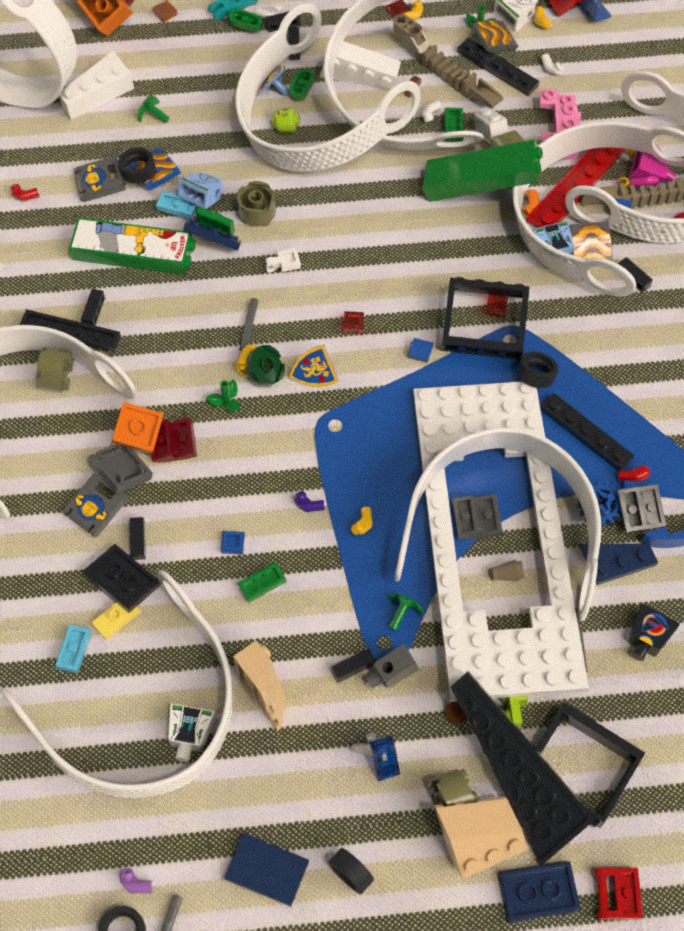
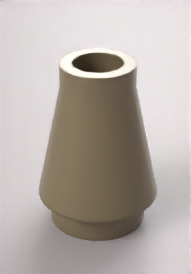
M513 560L492 568L494 581H520L519 579L525 578L522 561Z

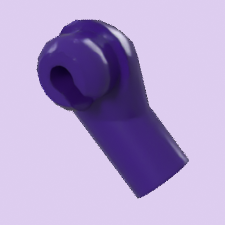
M299 491L295 494L296 505L305 512L325 510L324 500L311 501L304 491Z

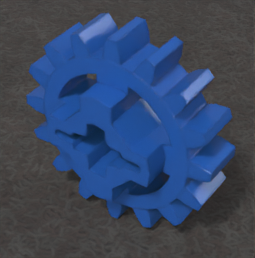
M597 481L596 486L591 483L599 503L601 528L604 527L605 522L611 526L614 522L613 519L618 521L620 518L619 514H622L618 493L615 492L617 487L609 488V482H606L604 486L601 485L600 481ZM578 502L577 508L582 509L579 515L583 516L585 515L581 503ZM614 503V511L611 513L610 506Z

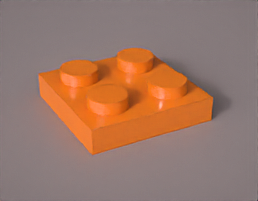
M123 402L112 443L152 454L164 413Z

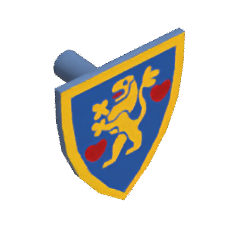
M279 64L268 75L259 88V96L271 84L284 96L289 93V90L282 84L283 78L281 74L285 71L284 64Z
M324 344L314 347L301 355L294 364L289 376L299 383L309 386L321 387L339 382Z

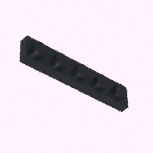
M469 37L457 47L458 54L526 96H529L539 86V80L495 53L486 51L482 45Z
M27 309L19 324L56 329L71 335L87 346L115 352L121 338L119 331Z
M553 393L540 406L542 412L617 471L623 470L633 460L634 454L557 394Z

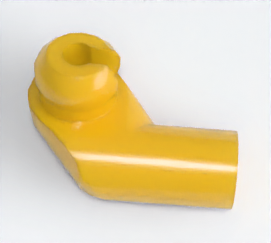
M537 7L534 23L541 28L549 29L552 21L544 15L543 7Z

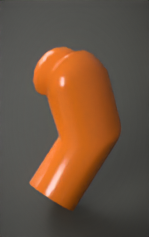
M535 189L527 190L525 193L529 203L522 209V212L526 216L539 204V193Z

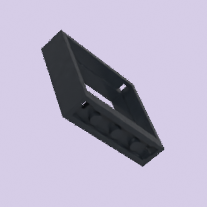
M450 277L441 351L521 360L524 348L530 286L518 283L514 285L505 284L501 281L486 282L482 279L469 280L463 277ZM454 291L522 298L517 344L449 336Z
M564 702L536 746L540 754L563 720L630 762L601 814L599 815L588 808L596 818L590 826L601 828L645 755V752Z

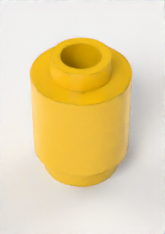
M246 345L235 364L238 373L243 376H248L246 373L247 357L250 351L256 348L254 345Z

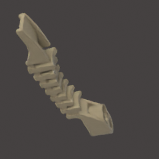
M398 14L393 18L394 37L414 50L416 60L419 62L422 60L423 66H428L431 72H436V76H441L444 82H449V86H454L457 92L461 91L464 97L467 96L468 99H479L491 109L500 101H503V96L483 79L479 78L478 86L476 85L477 74L475 72L470 75V71L466 70L463 73V68L460 66L457 69L455 62L450 65L448 57L444 60L443 52L440 51L437 55V46L435 44L431 46L420 24L404 14Z
M676 178L674 187L672 181H668L666 189H664L663 184H658L656 191L654 185H649L648 192L645 191L644 185L639 186L638 193H636L635 185H630L628 194L624 183L619 184L618 193L615 185L600 187L599 189L604 190L613 198L632 201L631 209H635V206L644 208L645 205L651 207L656 203L657 205H662L663 202L671 204L672 201L680 203L684 196V181H681V178ZM592 195L582 196L581 206L594 204L608 206L598 197Z

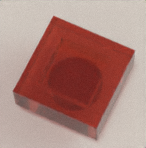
M397 0L387 5V11L393 18L398 14L411 11L403 0Z
M488 294L485 315L505 318L508 297Z
M344 311L343 332L363 333L364 312Z

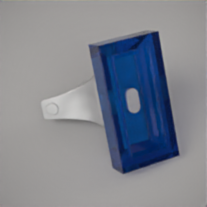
M368 733L365 737L367 743L353 744L351 746L352 752L372 756L378 781L400 775L392 735L377 739L374 733Z

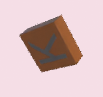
M168 0L153 7V12L162 22L178 15L177 10Z

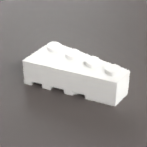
M343 41L335 60L333 79L391 89L397 78L401 61ZM322 67L320 77L324 78V70Z
M112 51L61 91L59 99L62 109L72 120L134 89L132 75L116 53Z

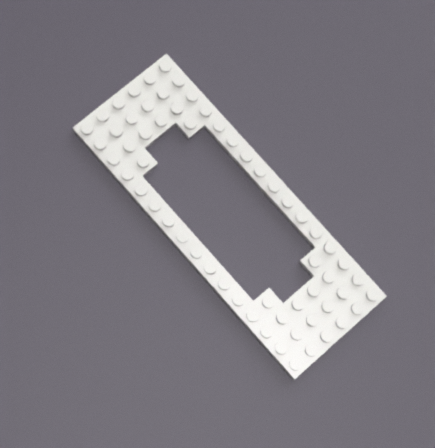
M524 382L419 388L413 390L423 472L429 463L447 446L464 436L492 428H520L545 437L537 388L529 386ZM504 448L505 458L526 456L550 606L529 608L531 628L488 631L485 610L463 612L445 469H442L425 489L450 702L457 701L451 686L467 671H470L492 698L586 692L589 689L550 465L541 459L520 450ZM464 456L455 461H463Z

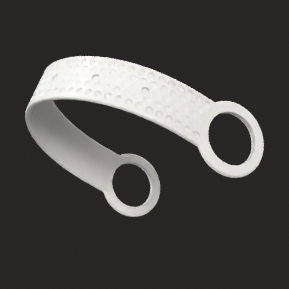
M0 0L10 13L25 18L37 31L52 53L59 73V78L54 80H36L18 76L0 68V102L24 108L45 107L58 98L75 69L77 46L73 32L65 17L52 0H32L27 7H20L11 0Z
M357 0L340 18L327 44L323 66L325 82L336 107L353 129L360 123L348 114L337 97L333 83L335 60L344 38L357 21L372 9L391 0ZM452 131L420 138H398L385 135L376 144L388 148L411 151L436 148L456 149L476 145L483 141L484 136L476 131ZM457 137L472 138L470 140L454 143L439 142L444 139Z
M303 3L290 10L282 20L279 29L252 55L240 76L235 100L239 122L257 155L273 166L300 172L329 169L360 156L379 142L386 134L403 128L416 113L421 99L420 88L415 82H401L386 93L378 109L361 124L340 137L318 145L283 147L267 143L254 136L250 125L251 109L262 83L290 54L299 53L309 47L319 33L321 13L318 7L311 3ZM302 13H311L313 25L308 36L296 45H289L286 40V33L290 23ZM403 91H411L412 101L405 115L394 123H386L385 112L392 99Z
M638 71L625 77L621 85V92L625 101L632 108L649 115L663 114L684 123L683 92L672 88L668 81L652 72ZM639 80L651 81L661 87L665 93L666 101L658 106L644 105L633 97L630 86ZM577 186L566 194L565 204L567 210L581 223L609 221L610 229L636 239L658 243L684 242V218H662L635 211L617 203L610 194L593 186ZM579 195L598 197L609 206L611 216L606 219L590 218L578 210L575 205V198Z
M613 121L581 124L563 130L538 145L543 151V158L540 159L541 169L543 171L551 164L571 154L595 148L636 150L652 154L655 158L666 164L684 167V158L668 156L661 152L654 143V138L659 135L673 136L684 142V132L669 126L648 128L636 124ZM530 184L513 187V204L520 235L529 251L541 263L559 274L586 282L593 288L608 295L628 296L635 291L636 282L634 277L619 264L603 258L584 259L562 252L541 240L529 228L521 214L523 198ZM598 266L610 269L624 279L626 286L614 288L604 285L591 275L589 268Z
M14 325L0 328V356L19 351L44 350L43 347L69 350L72 352L73 359L81 362L98 374L118 394L129 399L135 397L136 390L132 381L111 358L99 351L92 350L71 335L56 329L35 325ZM99 361L109 366L120 377L126 389L118 385L107 375ZM0 500V517L8 519L10 513Z
M492 428L478 431L458 439L443 449L426 467L413 492L394 580L396 582L400 581L414 513L424 490L432 479L447 465L465 455L487 449H516L529 453L554 468L571 486L583 508L588 528V555L578 603V620L583 622L589 612L596 583L601 541V516L593 487L578 463L551 440L520 428Z
M164 570L158 571V578L162 586L180 611L209 642L220 662L226 682L225 706L217 732L204 753L189 768L166 779L145 784H116L93 778L77 770L62 759L47 743L6 688L1 689V693L50 758L66 774L80 784L110 796L121 798L153 797L177 790L194 781L208 768L218 754L231 721L233 706L232 681L224 649L209 623L195 608L178 583Z

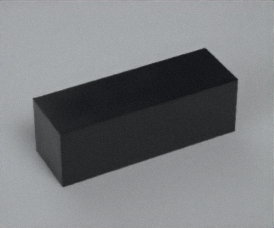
M288 12L265 17L269 33L279 29L282 20ZM299 15L293 19L289 27L300 25Z
M288 27V44L296 45L300 43L299 27ZM300 52L290 54L289 60H300Z
M625 257L618 263L634 277L636 288L641 293L651 287L653 279L629 258Z
M91 289L81 317L82 323L96 326L105 300L104 291Z
M144 517L130 518L131 557L134 560L146 559Z
M368 648L332 666L331 672L337 683H340L373 666L375 658Z

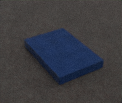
M243 833L224 880L292 907L310 861Z
M570 861L499 872L508 923L581 911Z

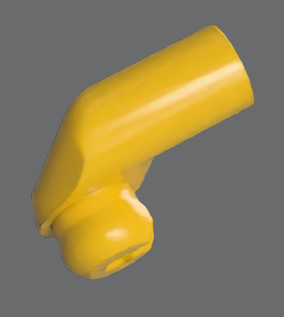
M420 0L414 1L412 10L403 14L412 20L418 19L423 12L422 2Z
M370 507L361 508V519L351 526V531L354 535H363L371 529L373 524Z

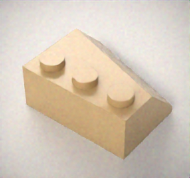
M254 641L233 656L237 676L278 731L282 727L286 696L272 661L269 658L271 653L264 644L260 646L257 641Z
M505 796L479 799L476 803L464 804V802H456L452 806L434 805L452 864L462 879L528 850L522 828Z

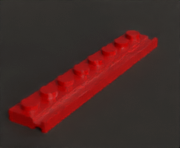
M589 149L527 216L526 222H530L535 228L562 222L569 214L565 204V197L568 191L582 185L594 186L627 149ZM583 195L575 198V205L582 200Z

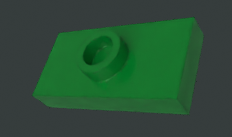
M463 108L444 109V133L463 131ZM464 137L445 139V141H463Z
M198 207L196 211L197 220L203 225L218 228L224 234H233L235 232L232 219L224 217L218 212H211Z
M276 562L237 584L248 603L286 583L287 580Z

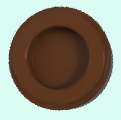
M451 701L447 705L445 716L450 723L459 725L466 721L467 717L458 701Z

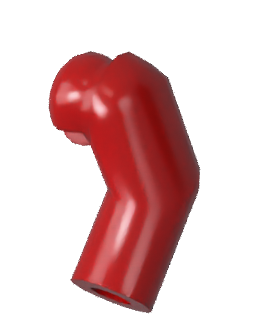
M19 184L11 186L12 196L22 201L40 197L37 188L25 191L21 189Z
M640 465L632 470L619 471L620 481H642L650 476V469L644 465Z

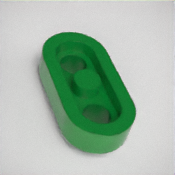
M234 9L229 13V23L234 27L249 32H258L262 29V18L257 14L242 9Z
M301 69L297 72L289 86V95L292 99L303 100L306 98L315 82V75L312 70Z

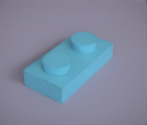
M162 191L156 204L158 211L188 219H193L198 208L197 205L178 197L176 194Z
M69 624L55 665L57 669L79 673L92 634L91 629Z

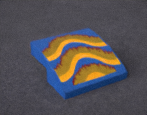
M160 148L151 152L156 166L155 174L148 181L141 183L149 191L181 173L172 159ZM136 161L128 167L130 170H138L145 167L147 162Z

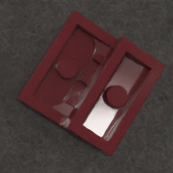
M190 417L170 422L168 419L162 420L152 453V461L154 463L171 462L197 457L193 420Z

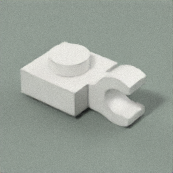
M296 248L277 252V257L265 259L267 272H274L280 267L282 272L301 268Z

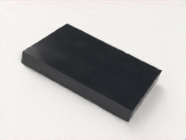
M116 544L111 546L83 570V574L128 613L161 586L160 580Z

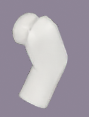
M439 100L423 108L421 117L424 118V122L427 123L433 120L432 113L442 108Z

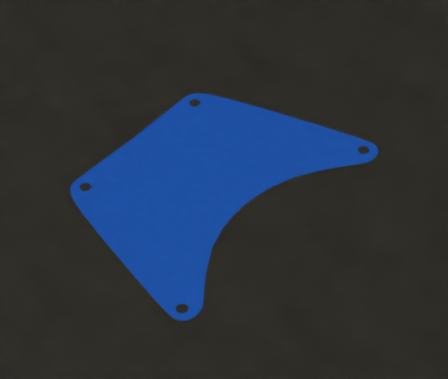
M514 325L504 326L479 339L503 342L504 336L513 335L518 341L519 327ZM525 329L522 356L528 352H540L550 356L558 365V373L553 384L547 388H537L540 406L553 393L557 394L635 455L633 460L623 470H632L640 465L647 466L650 469V476L638 482H646V486L658 484L660 497L684 500V450L575 362L531 331ZM452 352L411 374L330 410L317 421L314 437L328 510L359 627L366 648H369L377 661L402 644H405L408 650L410 649L427 609L437 592L425 490L414 513L400 581L396 582L394 580L412 495L423 473L413 390L419 388L523 382L517 374L520 360ZM530 367L537 372L545 373L539 368ZM541 411L545 438L565 450L582 468L590 483L596 486L597 481H600L601 485L604 486L606 482H609V488L617 487L616 493L617 490L623 489L624 481L619 480V471ZM331 420L341 421L342 429L338 432L331 431L328 427ZM504 448L487 449L465 455L463 461H454L444 468L456 561L478 539L458 538L453 505L454 498L474 495L476 498L496 493L501 522L534 506L526 456L505 458ZM550 466L556 499L575 496L576 494L568 482ZM370 507L373 524L371 529L363 535H354L351 531V526L361 519V508ZM400 593L410 597L419 603L423 610V615L420 616L415 608L409 607L398 629L395 630L389 627L400 605L399 600H388L389 595ZM381 636L390 637L392 640L391 648L381 650L377 646L378 638Z

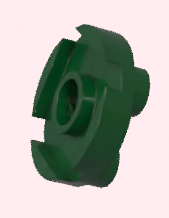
M270 345L254 348L247 357V375L252 377L258 384L266 387L279 382L285 373V365L280 360L281 354ZM264 362H267L266 366H267L269 369H266V368L264 367V365H263Z

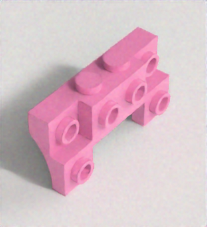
M558 89L539 90V108L554 110L553 132H542V142L563 130L579 125L581 112H578L575 95H558ZM579 152L564 158L566 160H577Z

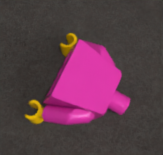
M627 149V155L634 157L629 174L631 180H628L626 177H621L618 180V184H625L626 191L630 185H635V187L654 185L656 187L663 180L666 182L673 181L675 173L668 169L669 164L658 160L652 154Z

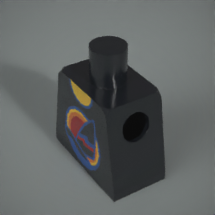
M641 603L627 641L635 646L631 654L632 657L639 661H644L647 653L656 657L674 635L680 623Z

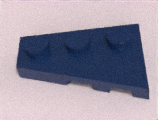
M188 219L183 227L184 231L237 251L242 242L234 234L228 233L226 235L220 232V229L205 226L194 219Z
M581 544L580 550L587 562L588 544ZM600 544L596 584L600 585L657 566L658 561L650 544Z

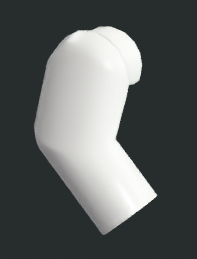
M274 5L271 11L257 8L256 14L265 19L266 16L282 13V7Z
M544 54L541 57L546 71L555 75L562 73L564 69L562 63L556 62L553 64L549 54Z

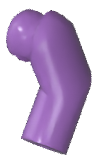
M131 868L121 870L120 883L129 893H152V881H139Z

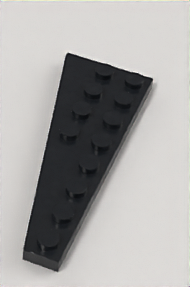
M467 671L451 686V689L462 711H464L472 731L477 736L507 800L512 805L517 819L539 859L538 861L543 865L595 821L596 818L470 671Z

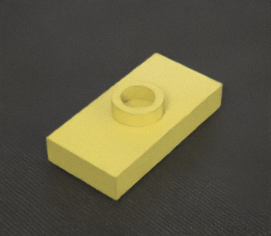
M115 603L96 618L92 625L107 641L141 611L136 607L128 613L118 603Z

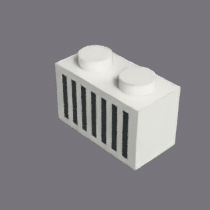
M483 108L480 112L474 113L476 132L483 134L484 140L491 144V139L494 136H500L508 132L507 119L493 109Z

